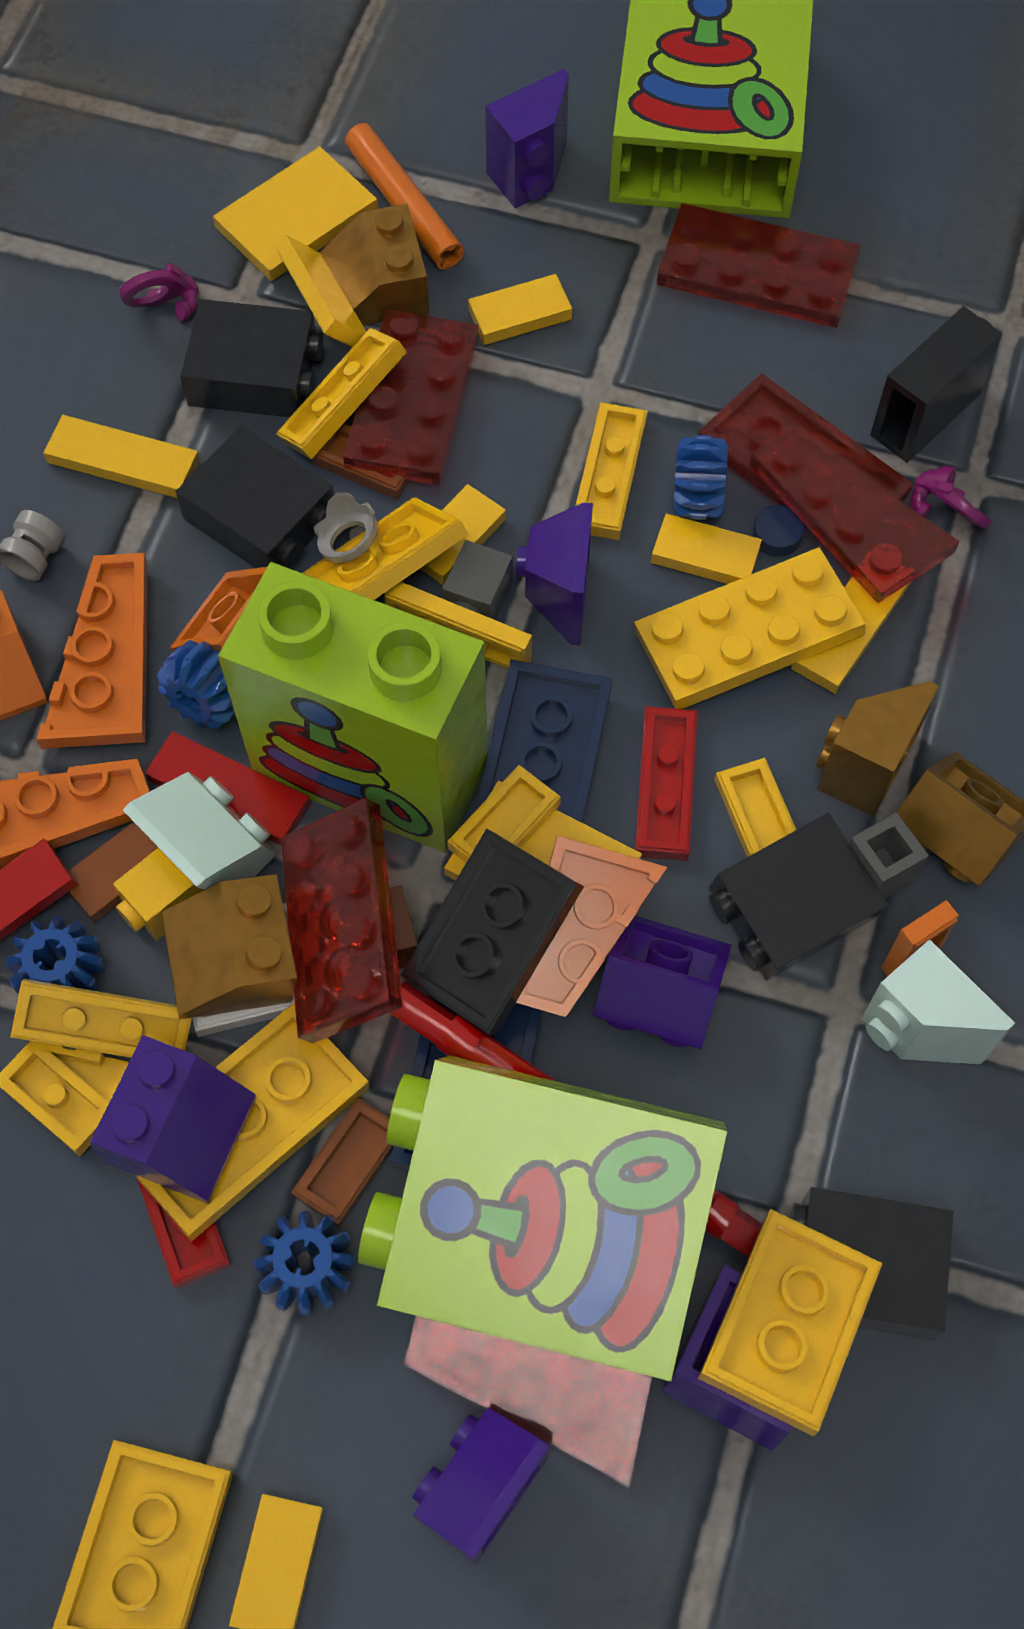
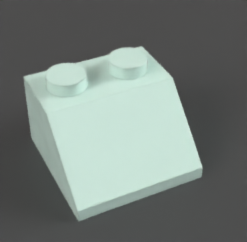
M186 772L131 801L123 809L131 820L194 885L203 890L221 881L255 877L277 854L265 842L271 835L268 830L248 812L241 818L228 805L234 799L233 795L212 776L204 781L190 772Z
M930 939L880 983L861 1018L866 1024V1031L870 1038L880 1048L886 1051L892 1050L900 1059L982 1064L1015 1024Z

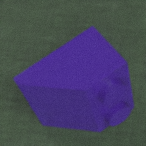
M561 69L485 106L486 173L515 209L532 200L542 198L546 193L554 189L567 143L569 74L565 69Z
M634 916L608 955L592 1016L605 1019L608 1024L621 1030L637 1029L657 1035L661 1040L672 1046H692L702 1049L732 945Z
M142 1035L90 1144L101 1162L209 1204L257 1097L255 1093L200 1057Z
M724 1265L675 1362L672 1380L666 1382L662 1393L773 1451L790 1434L791 1425L698 1379L741 1276V1273Z
M488 1407L480 1419L469 1414L449 1444L457 1451L443 1472L435 1466L432 1467L412 1496V1499L420 1504L413 1516L475 1565L547 1461L550 1446Z

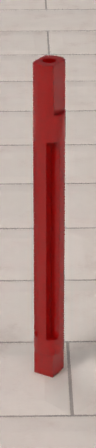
M407 982L397 987L384 1010L436 1044V1048L447 1056L450 1055L556 1081L459 1014L455 1016ZM714 1189L705 1231L716 1239H722L749 1257L762 1223L741 1210L739 1204L717 1189Z

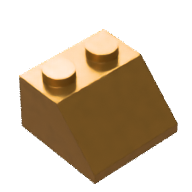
M407 203L360 212L320 251L363 326L429 314L427 274Z
M927 681L856 700L847 718L838 714L825 737L824 744L826 745L816 764L817 768L823 770L817 789L875 817L919 734L939 685Z
M956 751L924 772L897 811L924 850L929 849L945 861V868L953 876L964 882L970 883L973 881L978 886H981L997 870L1024 837V800Z
M277 874L221 881L162 912V922L179 1020L291 1003L297 975Z

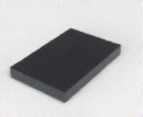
M486 828L400 976L486 1033L497 1036L584 886Z

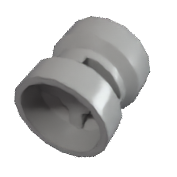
M23 510L13 524V535L4 538L0 543V563L19 577L37 581L40 580L48 566L47 557L49 554L58 551L65 539V535L57 524L44 515L31 510Z

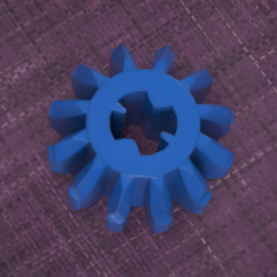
M696 435V437H683L678 443L674 509L678 516L691 517L692 520H706L707 518H719L724 512L728 463V445L724 439L713 438L711 435Z
M188 640L183 646L178 647L162 663V668L157 674L160 682L158 690L169 699L168 706L176 708L181 713L182 719L188 717L198 727L203 728L207 725L218 730L224 723H228L232 717H236L218 658L220 652L215 651L205 641L198 644Z
M54 915L48 929L43 930L38 922L31 921L30 931L33 935L29 939L14 937L13 945L20 953L6 957V966L11 972L15 973L10 978V985L16 993H19L22 979L97 991L98 983L92 975L105 971L103 959L101 956L96 955L100 951L101 945L96 936H86L87 930L81 922L75 920L66 927L62 918Z
M301 1211L299 1228L292 1229L285 1217L279 1218L277 1225L283 1236L278 1240L272 1235L263 1234L260 1238L262 1246L273 1254L263 1255L254 1259V1267L257 1271L270 1273L259 1283V1288L264 1295L279 1291L275 1305L281 1311H286L296 1297H298L297 1305L302 1316H309L311 1314L312 1298L319 1297L321 1304L326 1310L333 1308L334 1301L328 1289L332 1286L341 1292H348L351 1288L350 1281L344 1275L338 1273V1271H348L357 1266V1260L354 1255L341 1253L351 1243L349 1234L344 1231L332 1235L335 1222L328 1215L319 1221L315 1229H313V1219L309 1211ZM307 1251L310 1258H313L315 1253H318L319 1255L313 1259L316 1269L312 1273L304 1275L300 1268L297 1269L298 1261L296 1257L300 1253Z

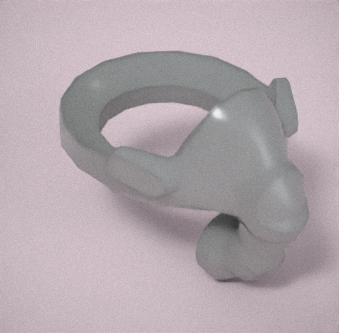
M336 492L329 499L326 508V518L314 526L315 534L318 535V549L325 559L339 564L349 562L361 556L371 546L378 530L377 519L374 515L375 511L367 502L358 503L349 493ZM351 527L349 530L350 539L366 530L364 538L356 547L345 552L333 550L334 541L343 530Z

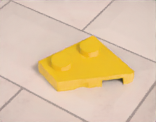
M30 1041L0 1072V1088L80 1157L91 1145L90 1141L129 1062L105 1057L100 1052L82 1049L72 1050L58 1045Z

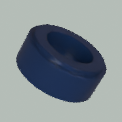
M771 505L761 510L757 515L753 528V537L762 539L760 550L771 556H786L796 551L800 546L804 533V521L801 515L791 507Z

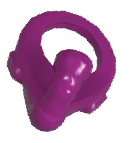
M170 262L167 263L163 270L148 271L127 280L120 287L118 293L123 304L130 307L155 306L181 295L183 300L176 302L175 313L179 321H187L192 314H195L198 307L197 294L199 293V286L191 275H186L179 266ZM161 286L160 288L149 290L146 296L133 298L143 289Z
M944 465L934 470L929 469L915 478V486L910 498V509L913 511L914 519L918 523H921L931 512L933 506L926 502V497L933 493L981 529H987L993 521L964 498L965 492L954 487L957 471L955 466Z

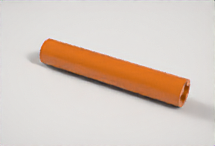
M367 123L355 125L345 137V145L391 206L408 204L417 241L436 266L441 270L450 269L455 266L464 255L462 244L372 127Z

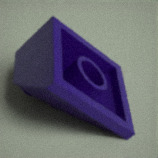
M580 503L530 526L528 546H519L517 553L516 576L525 577V597L570 645H580L590 556L593 503Z

